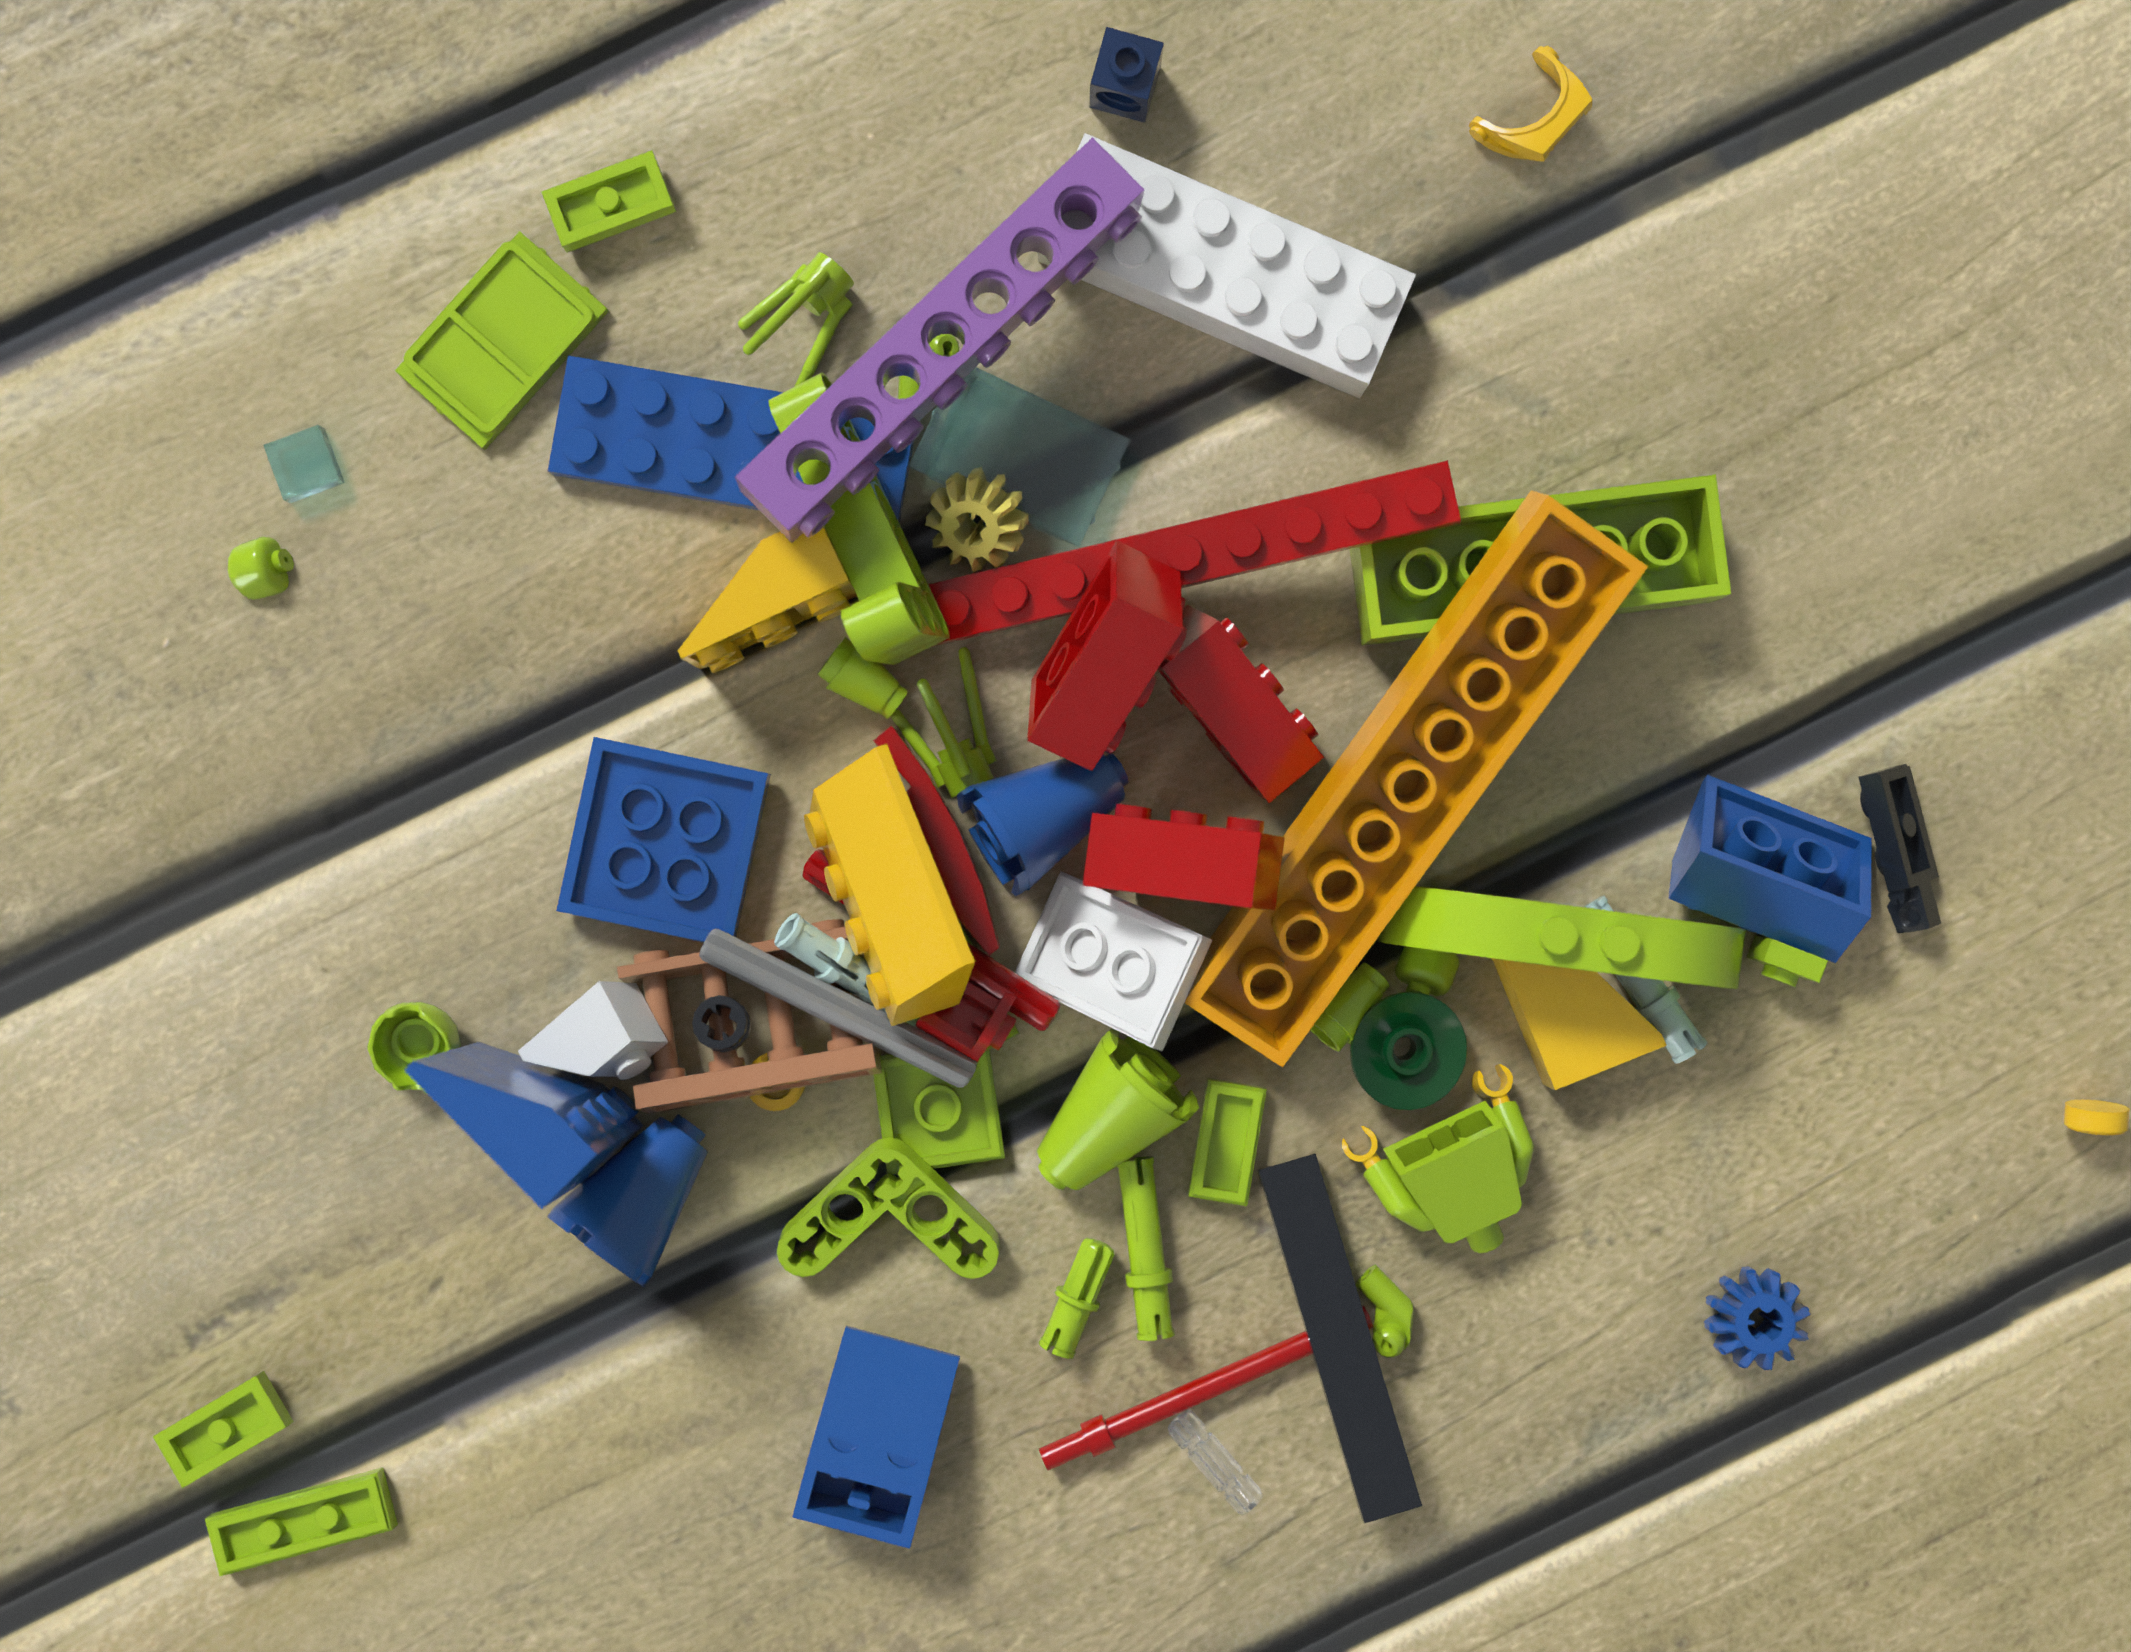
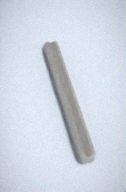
M720 929L710 931L700 949L699 957L701 960L870 1044L872 1043L874 1046L958 1088L966 1086L973 1077L977 1062L906 1022L891 1026L886 1012L876 1010L874 1006Z

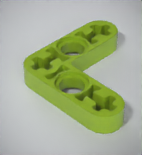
M884 1138L869 1145L786 1224L781 1232L777 1247L779 1263L786 1271L800 1277L813 1276L829 1265L888 1210L953 1272L961 1277L975 1279L990 1273L997 1264L1000 1241L993 1225L909 1145L899 1139ZM877 1159L884 1163H890L894 1159L900 1162L899 1177L897 1178L891 1173L885 1174L875 1184L874 1193H872L867 1184L877 1173L879 1164ZM842 1194L853 1195L861 1202L863 1212L854 1220L839 1219L831 1211L830 1202L832 1199ZM933 1195L944 1201L948 1211L944 1217L937 1221H926L916 1214L914 1204L922 1196ZM957 1218L962 1219L959 1221L958 1233L967 1242L973 1244L979 1239L984 1242L983 1256L980 1257L975 1252L968 1254L966 1257L961 1254L963 1241L951 1229ZM820 1222L826 1231L817 1240L814 1250L815 1255L808 1250L800 1255L793 1251L796 1243L795 1237L801 1242L807 1241L817 1232ZM946 1233H948V1235H947L946 1238H942V1237H941V1236L945 1235Z

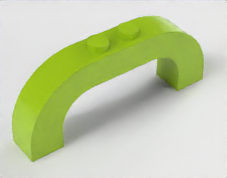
M1415 886L1379 935L1378 942L1516 962L1738 989L1746 929Z

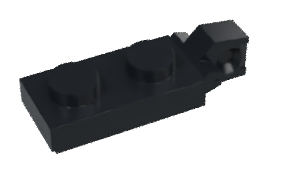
M1906 763L1859 776L1862 789L1860 803L1864 814L1870 820L1876 843L1875 861L1880 873L1885 878L1890 899L1887 908L1897 933L1921 931L1941 924L1931 885V880L1938 878L1939 875L1910 766H1907Z

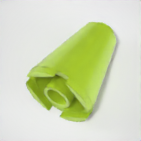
M1113 1028L1102 1036L1037 1148V1154L1041 1160L1038 1164L1039 1171L1050 1184L1060 1190H1064L1066 1187L1077 1191L1081 1190L1189 1121L1199 1109L1197 1098L1192 1090L1183 1097L1174 1085L1181 1075L1156 1049L1130 1036L1123 1040L1119 1038L1120 1032Z

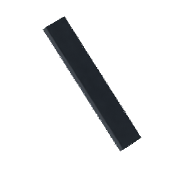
M1316 1153L1257 1170L1361 1519L1364 1523H1368L1422 1507Z

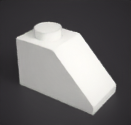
M599 981L519 1049L518 1052L522 1060L586 1076H618L619 1079L624 1080L646 1070L651 1064L650 1057L666 1045L668 1041L636 983Z

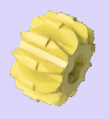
M982 467L974 468L968 475V478L958 471L951 474L946 480V488L939 487L932 494L930 503L935 509L931 510L926 516L925 525L940 531L932 540V548L948 546L953 550L949 558L950 565L958 564L963 557H967L973 573L981 570L986 561L997 568L1003 565L1009 557L1008 551L1016 552L1022 545L1024 538L1020 530H1023L1028 524L1029 514L1015 509L1023 499L1022 491H1012L1006 494L1002 489L1006 481L1005 474H998L990 483L987 482ZM977 515L982 518L978 524L973 521Z

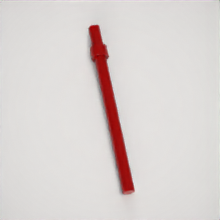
M1363 1305L1362 1308L1367 1321L1368 1328L1371 1329L1374 1326L1365 1306ZM1306 1332L1299 1333L1107 1419H1104L1101 1414L1080 1423L1082 1430L1039 1448L1046 1469L1049 1471L1090 1452L1093 1457L1116 1448L1114 1442L1312 1355Z

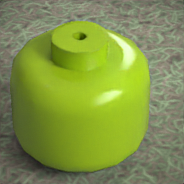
M259 537L232 549L228 557V574L233 586L242 595L251 600H257L280 594L287 589L289 585L287 572L293 569L294 562L291 554L286 549H281L275 539Z
M1405 946L1395 967V974L1401 982L1408 984L1406 992L1443 996L1450 991L1460 964L1459 958L1456 953Z

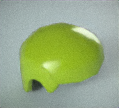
M404 1002L389 1007L378 1017L372 1025L367 1049L374 1069L391 1083L395 1090H423L405 1072V1069L415 1060L459 1048L462 1044L457 1024L447 1012L435 1005L424 1002Z

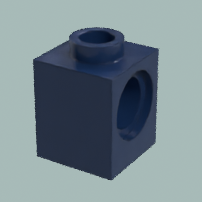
M1106 27L1090 83L1089 108L1146 123L1161 69L1164 42Z

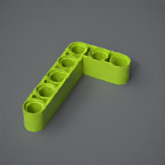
M820 373L769 400L770 411L780 433L832 385L824 373ZM851 420L845 422L840 433L850 441L861 442ZM808 460L800 465L798 471L804 484L816 485L828 477L830 468L820 460ZM877 475L857 494L852 495L847 490L830 506L835 513L824 526L859 599V602L841 611V618L852 644L864 660L896 665L950 637L949 630Z

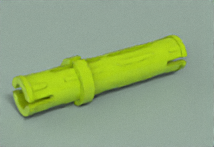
M1153 1156L1134 1157V1160L1130 1161L1128 1159L1117 1166L1119 1169L1131 1272L1125 1274L1126 1286L1133 1288L1138 1329L1137 1340L1155 1341L1157 1340V1335H1161L1162 1339L1175 1336L1167 1285L1173 1282L1172 1269L1165 1268Z

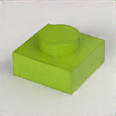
M1756 935L1747 954V958L1765 964L1761 975L1795 988L1799 978L1820 983L1828 962L1826 959L1777 940Z

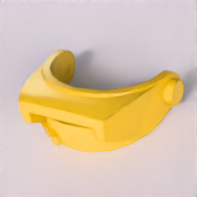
M1539 46L1532 53V57L1536 64L1560 88L1559 99L1552 110L1536 123L1522 128H1501L1479 116H1475L1469 123V133L1477 142L1494 152L1510 158L1544 162L1566 133L1583 115H1587L1591 110L1593 100L1578 77L1558 61L1559 55L1550 46Z

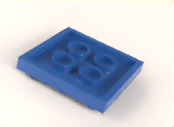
M593 737L556 911L701 942L705 941L709 932L713 929H720L736 937L771 774Z

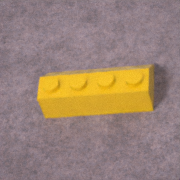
M884 744L873 748L813 790L810 813L804 815V823L813 848L822 847L829 866L824 868L829 892L835 902L843 900L850 919L845 921V930L851 949L856 956L864 954L871 974L866 975V984L871 1001L876 1010L885 1008L891 1026H895L960 1004L975 961L888 745Z

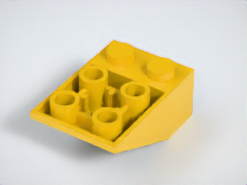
M825 527L810 538L802 533L793 543L780 531L761 540L679 648L678 653L681 659L700 670L709 667L712 673L719 672L742 661L744 657L741 650L763 641L765 648L792 638L798 633L794 625L813 616H816L819 622H824L841 615V611L850 606L848 600L856 597L857 594Z

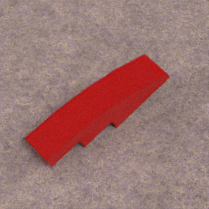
M891 725L873 741L877 746L888 745L897 770L911 786L906 791L925 840L931 847L930 852L955 914L990 956L999 949L1000 943L984 885L962 831L931 776L898 731Z

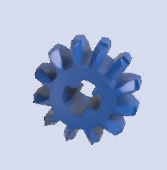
M1749 1266L1741 1267L1739 1285L1728 1276L1719 1277L1720 1286L1726 1292L1721 1299L1715 1295L1705 1297L1706 1304L1719 1311V1314L1710 1316L1703 1321L1708 1331L1719 1334L1713 1344L1714 1348L1722 1355L1732 1353L1733 1362L1742 1368H1748L1755 1360L1757 1365L1763 1370H1772L1775 1352L1787 1361L1795 1360L1794 1352L1788 1345L1792 1338L1799 1342L1809 1340L1808 1333L1796 1326V1322L1802 1321L1811 1315L1808 1307L1801 1303H1795L1800 1294V1289L1792 1282L1781 1284L1780 1273L1770 1268L1765 1269L1758 1276L1753 1268ZM1759 1308L1764 1311L1758 1313L1764 1318V1321L1760 1326L1754 1328L1751 1325L1755 1324V1322L1749 1316L1755 1309Z

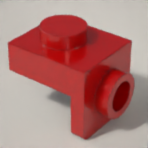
M967 982L960 1004L922 1016L915 1026L978 1062L988 1046L999 1051L1017 1020L1007 1014L1016 996L1005 991L999 1000Z

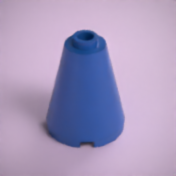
M1103 754L1093 771L1065 758H1061L968 786L957 794V800L961 814L972 809L977 823L968 831L984 860L1003 885L1012 879L1014 880L1011 893L1017 896L1032 888L1090 833L1092 813L1109 815L1116 808V804H1120L1125 799L1123 787L1129 783L1125 769L1114 754L1106 756Z
M679 1114L675 1116L671 1123L660 1116L556 1204L547 1217L567 1233L571 1232L587 1248L633 1281L639 1283L642 1287H645L653 1276L708 1154V1151L700 1145L706 1134Z

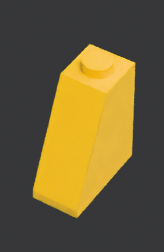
M1492 958L1544 1086L1557 1090L1667 1046L1663 1035L1597 972Z

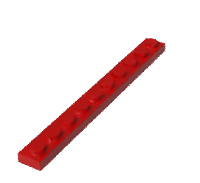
M1447 460L1116 540L1180 571L1181 588L1459 524L1461 523V518ZM1116 540L928 584L944 617L950 635L948 639L934 646L1072 614Z

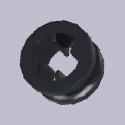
M721 995L709 997L700 1003L694 1012L692 1021L694 1034L700 1043L713 1051L722 1053L735 1051L744 1045L750 1035V1015L743 1005L731 997ZM722 1008L731 1009L729 1018L737 1024L736 1030L731 1036L723 1032V1040H713L715 1030L707 1025L709 1017L712 1013L721 1016Z

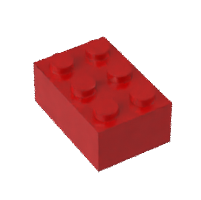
M1116 540L1031 680L1028 742L1090 771H1093L1104 752L1112 754L1117 749L1125 733V719L1134 706L1142 708L1146 704L1156 683L1155 672L1164 659L1172 661L1177 656L1186 638L1187 628L1183 626L1182 619L1186 600L1181 595L1180 571Z

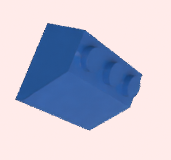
M1707 774L1700 786L1672 859L1668 899L1681 903L1690 909L1701 911L1738 925L1747 931L1756 932L1836 963L1871 918L1872 838Z

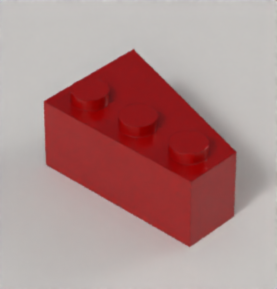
M1187 604L1182 613L1183 626L1187 628L1184 643L1177 656L1172 661L1164 659L1157 670L1172 688L1169 692L1180 705L1185 704L1207 732L1205 735L1250 789L1270 803L1324 758L1312 742L1319 734L1301 711L1295 708L1292 712H1289L1277 696L1284 691V688L1264 664L1261 663L1256 668L1243 653V650L1249 646L1248 641L1228 618L1219 622V620Z
M1116 804L1115 815L1092 813L1083 886L1275 911L1285 837L1263 833L1265 821L1227 817L1226 828L1206 826L1208 817L1206 814L1171 810L1170 822L1151 820L1152 808Z

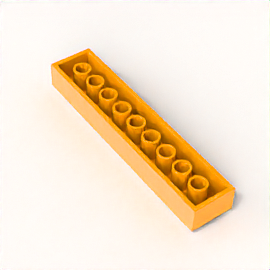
M1531 490L1284 834L1285 840L1275 911L1239 906L1231 908L1210 938L1212 939L1211 945L1184 1003L1283 1068L1648 566L1549 495Z

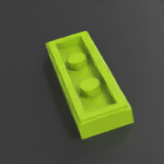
M383 1467L215 1512L205 1518L219 1576L393 1530L398 1525Z

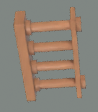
M842 919L824 920L811 924L835 940L838 937H842L848 941L844 920ZM775 939L749 943L782 961L796 958L787 951L776 947ZM655 950L636 954L633 956L634 964L617 967L618 978L623 982L636 983L637 985L643 984L645 1000L668 1041L666 1045L653 1055L655 1071L649 1073L650 1082L633 1085L636 1110L652 1114L882 1073L879 1049L872 1043L863 1045L862 1039L831 1024L832 1040L826 1042L827 1051L804 1055L803 1047H797L791 1004L764 991L773 1051L767 1053L768 1062L745 1066L744 1057H738L737 1049L726 1053L713 1051L714 1061L708 1063L709 1072L686 1076L685 1068L678 1065L667 980L702 974L705 1000L718 995L729 997L726 972L701 960L699 957L700 952L670 957L667 950ZM834 982L830 984L849 994L848 990L844 989L837 983ZM722 1008L721 1016L712 1013L709 1017V1026L715 1030L713 1040H723V1032L730 1036L734 1033L733 1021L729 1018L731 1009Z

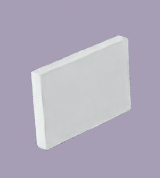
M1061 871L1015 973L1059 1002L1154 1049L1163 1051L1212 939L1102 889L1083 886L1082 880Z

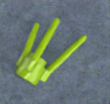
M818 252L808 265L803 263L789 280L738 321L740 329H748L792 295L743 346V352L746 355L753 354L802 305L816 316H820L826 309L829 314L794 387L812 378L841 318L853 306L845 297L846 293L854 285L852 278L834 260Z
M961 647L958 654L976 748L973 747L970 738L958 743L928 680L924 678L917 682V686L945 746V749L937 752L942 763H940L900 710L896 709L890 716L930 770L937 787L946 785L951 798L957 796L959 792L968 786L994 779L988 765L997 761L988 741L970 651L967 647Z

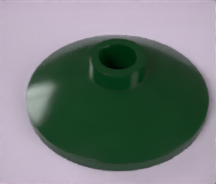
M1419 992L1396 993L1379 1000L1371 1006L1362 1017L1354 1039L1351 1040L1350 1047L1352 1069L1363 1090L1380 1104L1398 1110L1421 1109L1445 1097L1458 1082L1467 1058L1466 1035L1457 1015L1442 1001ZM1402 1037H1408L1411 1042L1410 1050L1403 1056H1396L1394 1053L1396 1041Z

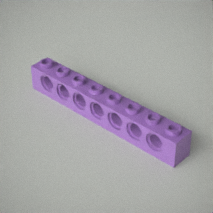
M1092 137L735 476L740 491L791 543L802 533L808 538L815 535L834 515L835 511L830 506L847 490L852 495H855L865 488L879 471L875 463L891 448L896 452H901L911 444L924 427L919 421L936 405L941 410L949 407L966 389L968 383L964 378L980 363L985 368L993 365L1011 345L1012 341L1008 336L1023 321L1029 326L1038 322L1055 302L1051 295L1067 279L1073 285L1078 283L1095 266L1099 259L1095 253L1110 238L1119 243L1132 232L1142 218L1138 211L1140 210L1145 189ZM1078 210L1086 213L1091 218L1093 224L1086 229L1076 230L1067 226L1061 217L1069 211ZM1035 251L1043 254L1048 259L1050 265L1042 271L1032 272L1023 268L1017 259L1026 252ZM983 293H995L1004 299L1007 306L998 313L987 314L980 311L973 301ZM950 334L961 341L963 348L955 355L941 356L936 354L929 344L938 335ZM896 376H908L917 382L919 389L913 396L907 399H897L887 393L885 386ZM859 417L870 421L874 425L875 430L864 441L853 442L846 439L840 433L845 422L852 418ZM808 460H820L830 468L828 477L816 485L802 483L797 479L796 472L800 465Z

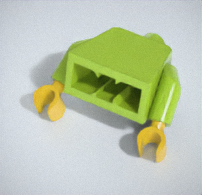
M1501 1064L1495 1065L1501 1082L1500 1088L1497 1091H1491L1486 1087L1480 1070L1476 1071L1472 1077V1087L1475 1093L1481 1098L1491 1099L1492 1109L1486 1101H1483L1385 1147L1383 1150L1388 1159L1381 1160L1377 1154L1378 1140L1375 1133L1368 1127L1361 1126L1372 1142L1371 1149L1366 1154L1357 1155L1353 1153L1344 1137L1342 1140L1344 1153L1351 1160L1362 1162L1367 1169L1363 1176L1390 1215L1420 1232L1436 1229L1445 1243H1455L1466 1237L1470 1248L1477 1253L1492 1251L1503 1243L1504 1235L1498 1222L1518 1213L1522 1201L1519 1188L1526 1183L1534 1150V1144L1517 1101H1510L1507 1094L1513 1084L1512 1073Z

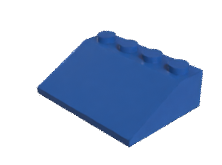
M481 1042L415 1060L405 1069V1072L540 1209H543L583 1183L610 1160L644 1126L635 1117L639 1110H636L635 1103L621 1089L614 1086L609 1090L602 1083L564 1070L523 1061L520 1055Z

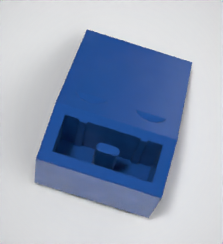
M846 1326L807 1459L792 1518L910 1549L960 1356Z

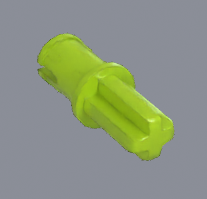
M1086 1238L1082 1241L1064 1286H1057L1055 1294L1059 1298L1044 1335L1039 1340V1345L1046 1351L1050 1350L1051 1346H1054L1052 1354L1066 1359H1073L1075 1357V1350L1091 1312H1097L1100 1308V1303L1096 1299L1115 1256L1114 1250L1108 1244L1092 1238Z

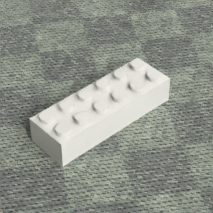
M1085 133L1078 150L1093 136ZM1093 137L1145 191L1140 210L1138 211L1142 215L1138 225L1119 243L1110 238L1095 253L1099 259L1091 271L1082 279L1083 281L1356 398H1361L1372 379L1416 274ZM1078 210L1069 211L1061 217L1067 226L1076 230L1086 229L1093 224L1091 218L1086 213ZM1038 252V262L1049 266L1048 259Z

